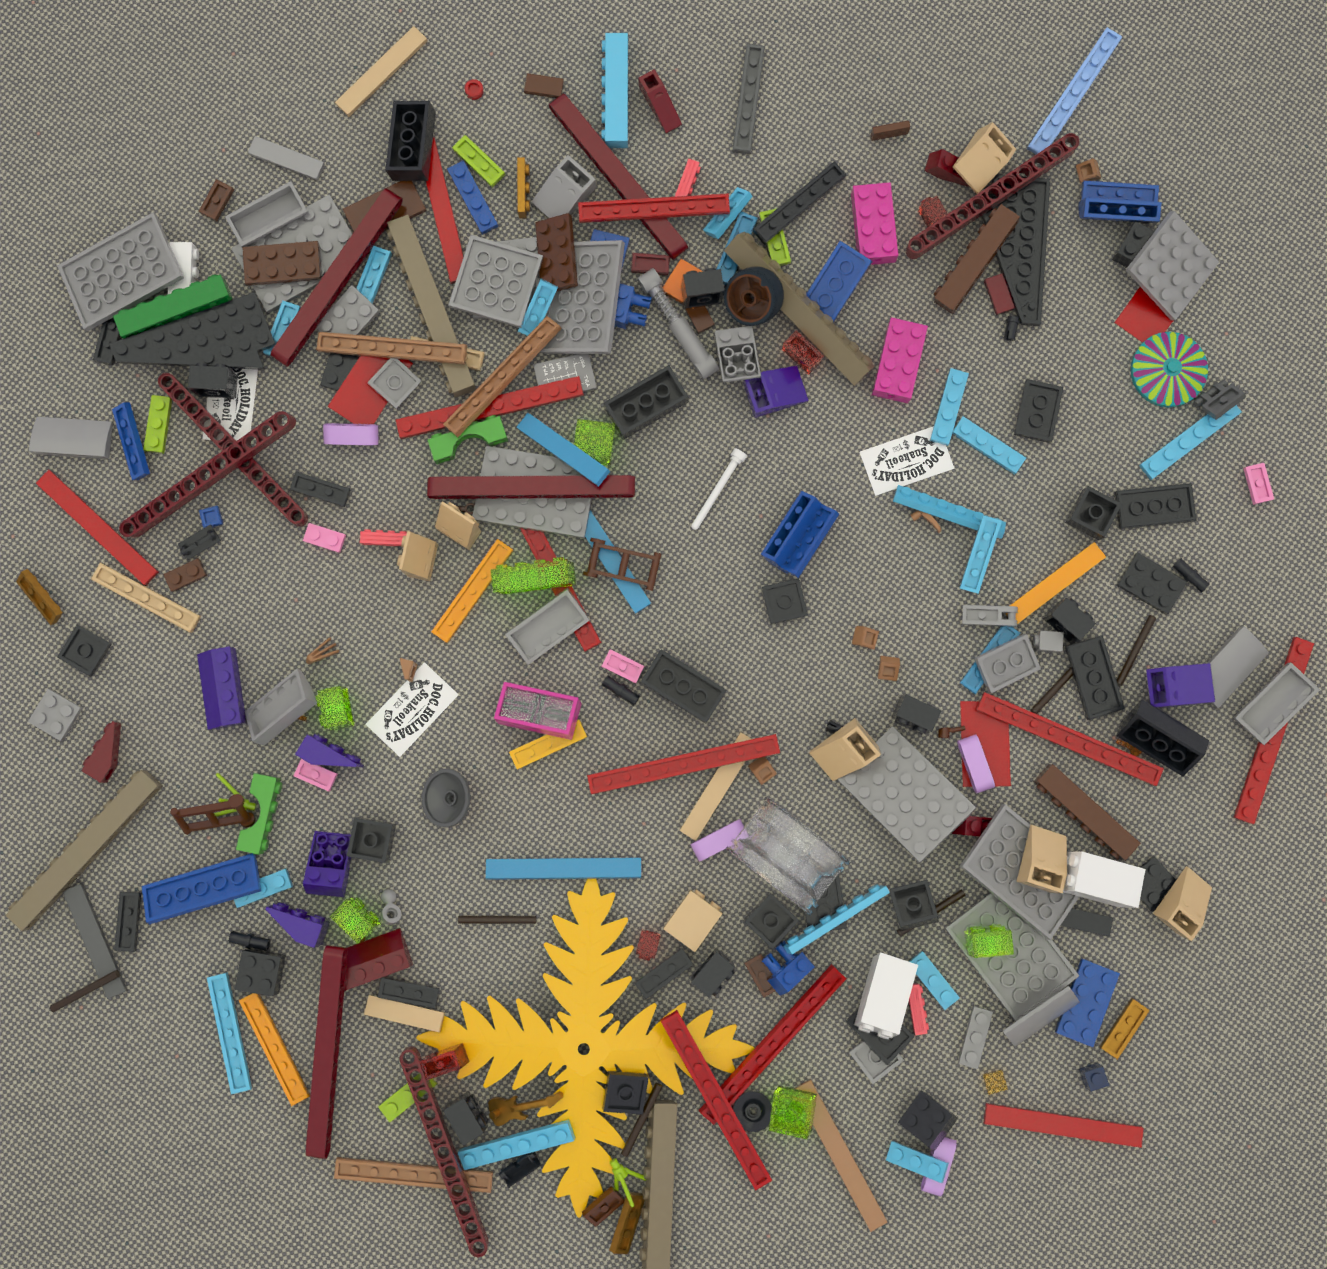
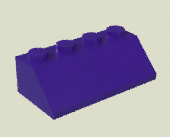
M229 646L197 654L208 730L247 724L236 648Z

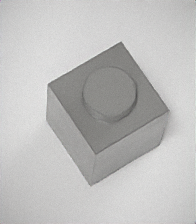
M1042 630L1036 632V635L1033 637L1035 651L1063 652L1064 632Z

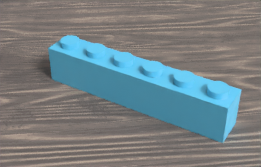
M605 33V40H602V52H605V58H602V70H605V76H602V88H605V94H602V106H605V112H602V123H605V130L601 131V137L609 148H628V33Z

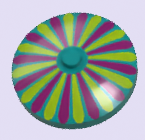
M1162 332L1149 337L1138 347L1131 361V378L1136 390L1145 400L1160 407L1172 408L1190 402L1202 391L1208 377V363L1201 347L1190 337L1177 332Z

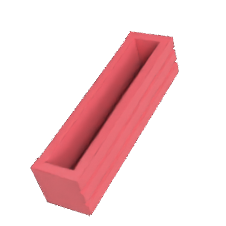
M688 159L675 197L692 194V185L696 183L697 173L699 174L701 169L699 167L700 162Z
M364 529V531L360 532V543L362 545L401 546L403 536H406L407 532L400 531V533H395V531L383 532V530L371 532V530Z
M918 983L913 984L908 1001L914 1035L928 1034L927 1030H929L928 1023L925 1020L927 1018L926 1010L923 1008L925 1001L921 996L923 989Z

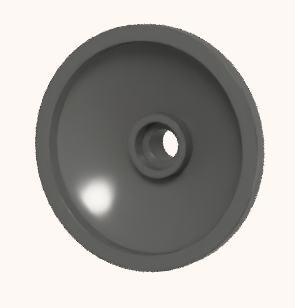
M440 769L427 779L422 791V807L431 823L439 827L455 826L463 820L469 810L471 801L470 788L461 773L453 769Z

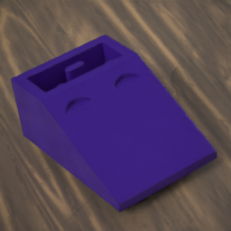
M797 366L760 372V378L743 380L754 418L809 401Z
M1210 663L1146 670L1150 704L1157 709L1215 702Z
M315 733L314 735L307 734L295 753L296 756L311 765L362 768L364 766L360 763L361 759L359 757L343 753L344 748L337 744H328L327 738Z
M314 832L303 880L306 894L345 897L351 857L347 856L350 834Z
M281 902L266 906L265 910L296 942L313 948L323 945L330 924L329 921H325L326 917L318 914L310 916L307 915L308 911L300 908H296V910L289 909L288 904Z

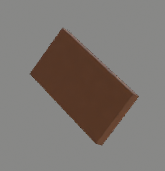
M399 181L387 187V189L403 199L401 207L392 220L405 215H409L411 219L427 211L412 181ZM383 190L343 208L353 231L356 230Z

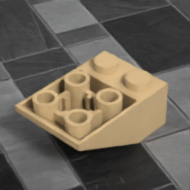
M992 122L977 130L953 168L972 190L978 194L1009 162L1017 149Z
M442 501L435 528L470 550L482 532L478 527L479 524L470 514L466 512L462 514L453 503L449 502L446 504Z
M407 531V535L403 536L401 546L404 548L402 555L398 557L397 566L408 577L431 581L438 544L433 540Z
M854 718L812 749L809 754L830 779L834 781L865 767L879 757L881 752L876 742L857 719Z
M1030 825L1017 882L1050 893H1063L1067 877V837Z
M1186 866L1153 914L1175 933L1192 941L1203 926L1212 887Z

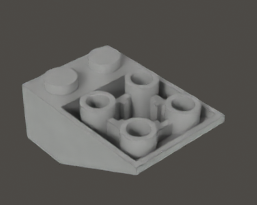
M567 155L554 169L531 203L548 218L566 213L572 214L578 208V202H583L597 188L596 179L573 158Z
M746 326L715 331V346L723 383L760 378L761 373L753 327Z

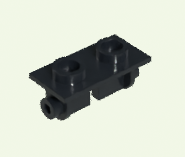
M210 524L178 543V546L180 547L181 554L189 560L220 542L221 539Z
M536 1152L524 1154L516 1162H512L507 1167L501 1169L499 1176L502 1180H505L508 1188L541 1166Z

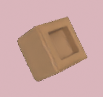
M1094 158L1076 165L1080 183L1101 178L1098 162Z
M856 626L852 644L875 650L879 631L865 626Z
M880 656L878 679L897 681L900 659Z
M400 658L404 679L413 682L418 665L413 661Z
M765 757L758 758L748 765L761 785L777 774Z

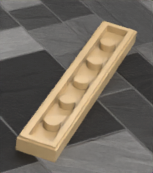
M413 26L335 104L350 117L428 41L427 38Z
M102 563L99 564L91 580L190 633L194 631L201 618L198 614Z
M740 732L734 743L751 740V738ZM745 761L720 766L679 831L693 840H697Z

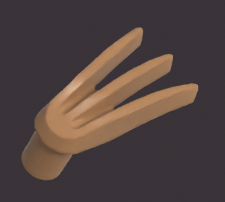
M917 510L910 515L914 521L922 516L938 533L941 532L939 524L930 514Z
M331 637L307 655V664H312L339 653V650H335L322 655L324 652L335 647L336 643L319 651L331 640Z

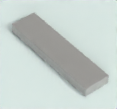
M257 136L254 137L248 154L316 181H318L325 165L320 160Z

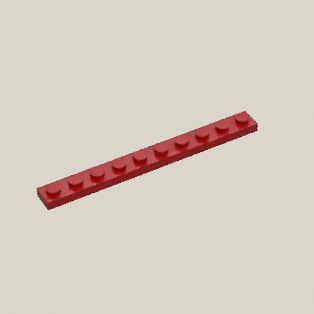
M576 376L498 395L474 421L484 420L492 415L501 416L584 396L580 377ZM462 404L396 419L399 438L404 439L446 429L443 424Z
M1293 637L1284 666L1291 662L1304 674L1314 643ZM1288 722L1265 745L1258 742L1233 818L1249 824L1255 823Z
M983 692L976 708L979 712L1153 786L1158 785L1164 770L1160 766L986 692Z
M774 734L587 775L592 795L780 754L777 736Z
M832 964L720 1086L731 1106L847 979ZM705 1102L698 1111L714 1125L717 1121Z
M678 1010L662 1018L660 1021L755 1191L773 1181Z

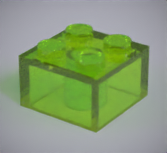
M577 419L574 445L600 464L611 465L616 426L614 423Z
M336 686L317 690V706L321 708L319 720L324 729L336 730L355 726L348 688Z
M351 897L346 899L329 917L359 944L365 941L381 923L378 921L379 917L373 911L368 912L364 908L365 903L361 899Z
M1001 924L989 925L988 929L982 926H972L970 930L965 931L967 955L973 958L1014 954L1012 931L1005 928V926H1001Z
M778 1086L773 1095L768 1131L808 1139L812 1133L817 1094Z

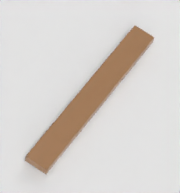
M546 316L443 424L445 428L458 438L561 330L560 325Z
M319 332L316 350L326 353L465 365L467 345Z
M811 1079L793 1088L870 1232L888 1223Z
M336 1158L334 1179L446 1189L438 1166ZM446 1167L448 1173L453 1174L456 1172L455 1168ZM463 1169L470 1191L492 1192L493 1171ZM460 1185L453 1186L454 1190H463Z

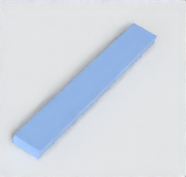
M1108 27L1105 29L1027 147L1029 151L1038 154L1054 142L1122 39L1121 35Z

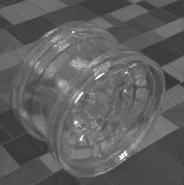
M765 796L763 799L765 802L764 806L762 804L758 805L759 809L736 839L733 838L731 840L733 846L730 848L727 845L725 849L801 909L812 915L813 912L810 910L812 906L818 907L817 901L840 872L844 873V864L849 866L851 862L801 821Z

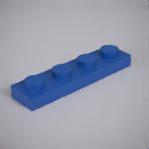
M464 160L447 168L481 234L483 235L497 228L498 224Z
M123 402L113 408L112 411L132 480H140L149 475L150 471L130 402Z

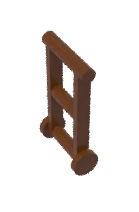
M590 539L594 543L587 572L583 571L582 575L597 578L598 575L646 585V590L653 591L661 553L654 552V555H648L605 545L606 541ZM600 548L622 552L618 575L595 570ZM630 555L652 559L647 582L625 577Z
M240 794L232 795L225 802L184 809L172 808L170 811L186 835L192 831L239 823L242 827L248 828L256 820L255 816L244 808L245 800ZM236 809L239 815L217 818L214 812ZM205 814L209 820L187 824L183 817Z

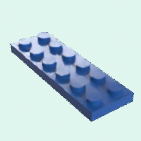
M251 853L142 886L146 923L150 925L261 892L256 855Z

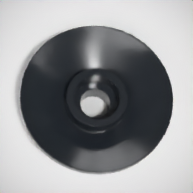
M756 1091L742 1094L735 1102L733 1109L743 1129L748 1132H759L765 1129L770 1124L773 1116V1108L769 1099ZM755 1107L757 1113L752 1114L750 1108Z

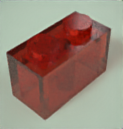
M797 330L782 346V350L808 375L822 362L824 357Z
M461 1043L431 1053L419 1062L426 1080L459 1070L470 1061L464 1045Z

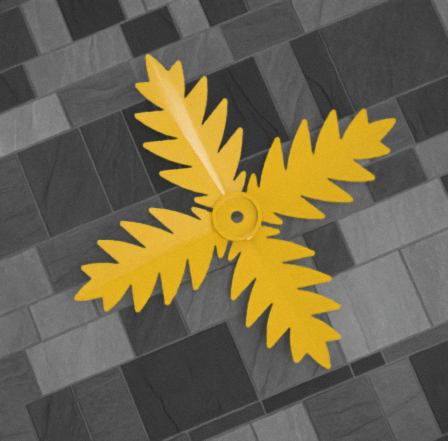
M587 879L582 895L572 891L567 892L571 910L578 924L557 915L552 916L559 934L575 954L548 942L544 943V947L554 964L572 983L569 984L547 973L543 974V978L554 997L571 1014L570 1016L561 1011L557 1013L559 1019L568 1028L567 1032L564 1031L554 1018H551L552 1033L541 1017L524 1001L517 998L516 1004L523 1025V1031L509 1011L489 995L487 1001L495 1029L478 1010L467 1002L461 1001L467 1029L444 1015L440 1032L427 1031L416 1037L422 1043L438 1049L434 1059L435 1063L451 1060L466 1052L457 1075L458 1079L474 1073L494 1057L483 1084L484 1088L493 1085L506 1076L521 1060L523 1061L512 1086L513 1090L534 1079L550 1062L552 1064L548 1071L549 1076L555 1074L563 1065L567 1066L555 1078V1083L567 1080L568 1082L553 1093L556 1094L561 1091L563 1098L551 1108H548V1106L541 1107L537 1116L542 1117L567 1110L551 1124L569 1120L575 1140L561 1144L549 1157L542 1168V1172L547 1173L569 1166L558 1185L555 1196L559 1198L570 1195L578 1218L582 1216V1211L586 1208L589 1196L598 1198L603 1194L601 1183L592 1167L613 1174V1168L610 1164L612 1158L595 1139L621 1149L626 1144L616 1129L597 1112L600 1111L622 1120L627 1119L625 1113L603 1112L605 1088L598 1082L606 1084L607 1076L599 1067L603 1066L607 1072L617 1071L616 1064L622 1072L648 1074L646 1064L665 1085L680 1095H683L684 1091L674 1063L692 1078L661 1021L646 1035L657 1007L656 1003L646 1007L633 1017L618 1035L616 1033L620 1025L619 1020L615 1021L604 1033L601 1031L613 1018V1014L609 1013L601 1017L599 1016L621 996L631 982L632 977L627 976L602 986L601 984L621 967L633 951L634 946L630 945L601 955L621 934L628 922V918L625 917L601 925L610 911L615 893L611 892L601 896L597 879ZM685 1002L681 1003L664 1017L678 1010L682 1018L687 1004ZM710 1009L697 1016L686 1027L708 1064L722 1071L733 1073L735 1067L732 1059L750 1054L755 1048L747 1043L733 1039L737 1028L736 1024L720 1028L704 1038L713 1014V1010ZM582 1043L589 1045L590 1051L586 1055L578 1052V1046ZM649 1078L646 1092L650 1094L653 1087Z

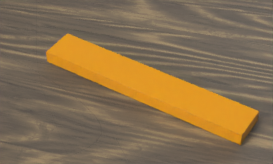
M499 539L496 540L431 631L433 634L446 643L450 641L514 551L512 548Z
M1095 542L1010 605L1018 607V613H1016L1017 624L1106 558Z
M252 993L239 1000L291 1106L310 1097L260 994Z

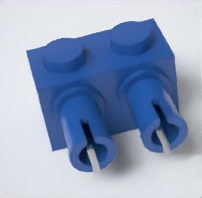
M620 284L615 327L626 329L628 323L645 327L647 315L631 312V306L636 305L649 309L652 297L636 294L634 287Z
M784 940L775 947V950L786 961L783 966L778 963L772 953H769L761 960L772 973L767 981L780 996L788 993L815 967L803 952L798 954L787 953L783 947L786 945Z

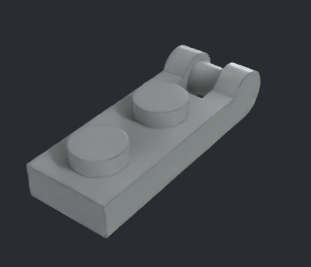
M963 605L962 624L1017 627L1016 613H1018V607ZM1002 613H1008V620L1002 619Z

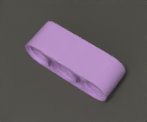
M323 424L324 444H379L378 425Z
M975 734L957 740L959 751L975 793L995 788V783L978 736Z
M741 819L690 845L700 862L749 837Z
M944 1137L936 1150L931 1149L930 1156L949 1164L943 1183L923 1176L921 1191L942 1196L955 1154L956 1140Z

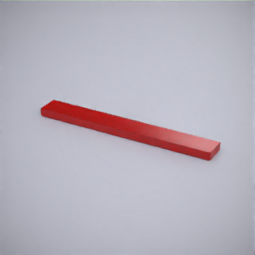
M433 137L429 178L426 184L451 284L456 282L464 256L436 141Z
M729 193L578 202L579 223L730 214Z
M48 470L36 482L46 494L143 585L146 586L159 573L157 569L51 470Z
M520 528L554 595L556 596L568 588L582 607L544 532ZM590 621L574 631L584 652L601 644Z
M986 1103L983 1122L987 1125L1139 1148L1142 1147L1144 1130L1142 1126Z

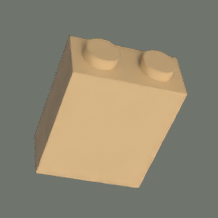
M697 889L694 892L692 890L688 892L663 927L665 931L694 952H696L722 915V912L719 911L721 907L713 901L708 903L704 900L705 895Z

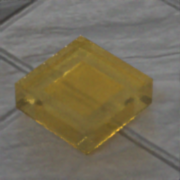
M1001 1069L982 1074L989 1095L1008 1090Z

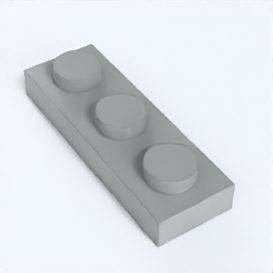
M972 1006L958 1059L959 1064L978 1069L993 1011Z

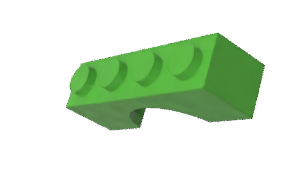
M492 415L485 418V421L479 423L474 421L458 438L450 431L443 435L442 433L432 435L431 439H428V443L435 463L438 465L455 459L458 446L470 438L482 439L491 447L508 442L501 417Z
M259 773L253 774L249 792L257 798L260 804V816L252 827L240 830L236 850L258 855L263 854L267 850L269 840H267L268 832H271L273 827L272 814L276 812L278 806L276 797L282 789L281 778Z

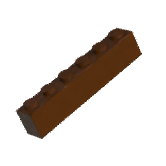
M1002 204L998 209L994 208L989 215V222L980 227L978 230L979 236L976 240L972 239L966 248L968 249L967 253L958 258L955 270L948 272L944 279L946 280L945 284L942 287L939 286L933 294L935 296L934 303L952 315L1019 222L1020 216Z
M1048 764L1033 781L1037 784L1036 789L1044 795L1047 793L1051 797L1050 801L1059 808L1061 806L1066 811L1065 815L1072 821H1078L1081 824L1079 827L1085 833H1091L1095 837L1094 841L1099 846H1105L1109 849V855L1115 860L1126 861L1141 844L1055 765Z

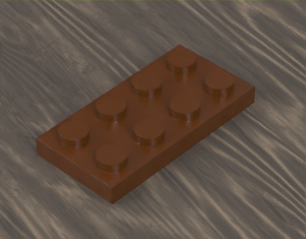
M566 213L535 222L538 254L543 255L539 271L540 279L558 286L557 291L578 286L572 215Z
M318 241L242 247L246 286L321 280Z

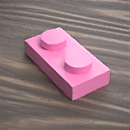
M1265 463L1243 468L1253 505L1274 500Z
M309 523L303 541L340 553L346 535Z
M611 649L602 664L603 668L635 684L645 667Z
M303 759L300 760L294 773V777L326 791H331L338 773L319 765H311Z

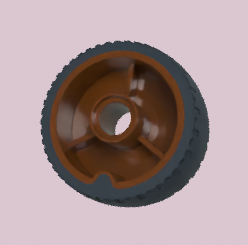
M764 267L745 268L734 274L725 286L724 305L727 312L736 322L742 325L756 326L768 322L780 311L783 305L784 290L782 283L776 274ZM750 293L753 294L754 301L752 300Z

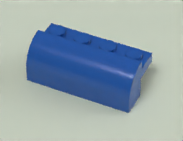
M1083 181L1081 201L1079 202V217L1081 219L1158 223L1160 222L1162 202H1158L1159 185Z
M801 491L761 555L779 570L799 578L839 516V513L823 505L816 497Z

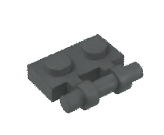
M1223 379L1219 383H1214L1206 393L1202 392L1198 395V399L1193 403L1196 407L1202 405L1203 411L1217 420L1245 399L1246 396L1245 392L1231 383L1227 386L1228 382Z

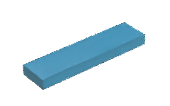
M741 211L726 247L739 233L746 232L751 235L758 218ZM723 252L717 269H721L724 285L728 283L738 268V265L725 252Z
M1001 626L981 654L1018 637L1020 632L1013 627ZM976 661L960 681V684L973 694H976L984 684Z

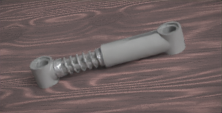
M652 268L639 276L637 281L645 294H650L652 299H655L658 308H661V312H664L663 316L667 317L666 320L669 321L670 330L692 361L701 379L704 380L717 372L719 367L715 359L707 352L686 318L676 312L677 309H674V305L671 304L672 301L668 299L669 296L665 295L666 292H663V283L656 270Z

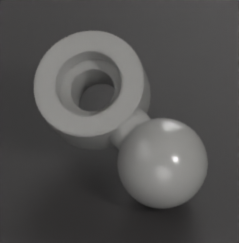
M386 889L381 894V900L386 906L382 909L380 917L385 924L394 925L401 918V910L397 905L393 904L396 900V893L392 889ZM387 913L392 914L393 918H389Z

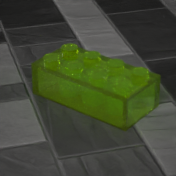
M564 557L553 558V562L543 559L535 560L534 564L518 562L515 563L514 567L503 564L497 565L496 569H491L493 593L500 595L576 586L574 563L564 559Z

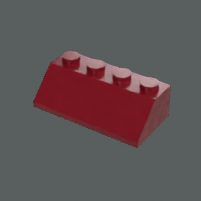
M401 928L347 947L345 991L413 965Z

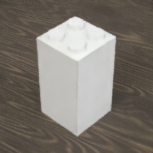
M1067 852V877L1063 892L1116 907L1138 908L1145 869L1086 852Z
M881 952L873 957L854 1023L855 1026L859 1027L858 1030L870 1033V1031L876 1032L878 1037L887 1040L900 1034L918 968L917 964Z

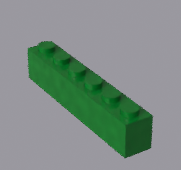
M215 274L202 282H193L184 289H175L171 294L157 296L150 302H141L132 309L120 310L113 318L120 336L124 339L231 301L233 298L226 280L221 274Z

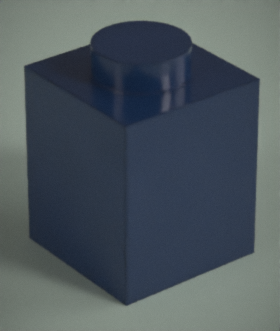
M1094 1063L1079 1068L1084 1086L1090 1092L1110 1086L1102 1065Z

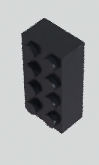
M393 101L385 168L392 181H428L436 111L430 101Z
M670 365L603 404L604 409L624 440L688 403L689 397Z
M662 649L641 680V684L705 724L727 691Z
M1143 699L1121 721L1116 734L1120 739L1182 777L1205 756L1209 743L1208 739Z

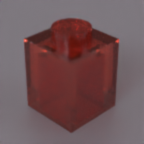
M938 196L925 198L921 201L918 209L927 228L947 215Z
M642 929L636 950L639 958L650 961V958L655 959L661 934Z

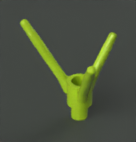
M216 773L219 780L233 794H239L224 777ZM222 798L218 799L219 802H225L229 800ZM244 799V808L254 811L256 803ZM224 810L214 814L216 817L237 812V810Z
M615 1158L610 1161L614 1174V1188L619 1192L620 1181L630 1206L634 1207L624 1179L628 1174L644 1181L646 1179H644L642 1174L623 1167Z

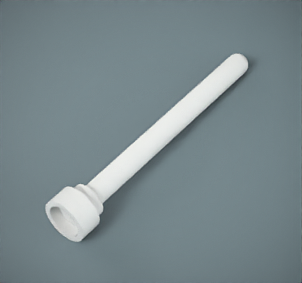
M734 448L732 451L731 462L692 523V529L697 530L736 466L745 461L747 455L741 450Z

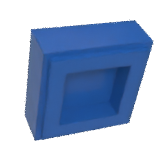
M219 506L199 510L203 528L210 524L212 527L223 525Z

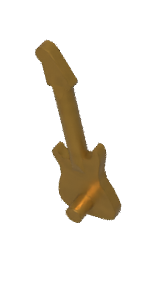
M559 1091L556 1094L548 1095L544 1099L518 1104L516 1103L518 1098L516 1095L510 1099L494 1097L488 1102L489 1118L496 1126H502L512 1119L525 1120L529 1116L523 1114L522 1111L545 1106L551 1108L563 1098V1093Z

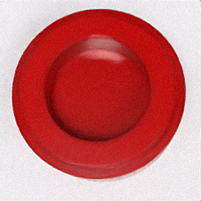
M472 79L465 84L467 97L472 100L482 97L484 89L479 80Z

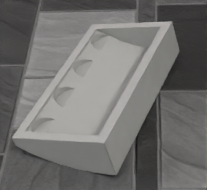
M290 181L228 214L225 218L240 246L246 247L309 212L293 183Z
M37 417L30 438L29 452L38 455L109 459L113 422Z
M566 588L508 630L505 635L527 665H529L590 621V619L570 590Z
M1245 626L1239 627L1206 663L1211 664L1215 702L1211 704L1216 709L1229 698L1269 654L1263 644Z
M1291 662L1287 663L1233 719L1260 743L1265 745L1320 689Z
M300 669L294 670L245 710L252 742L263 746L317 704L313 690Z
M1067 986L1003 1030V1032L1016 1047L1079 1004L1080 1001L1071 988Z

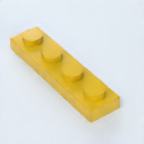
M577 720L572 740L544 735L509 753L518 770L587 738V735L580 720Z

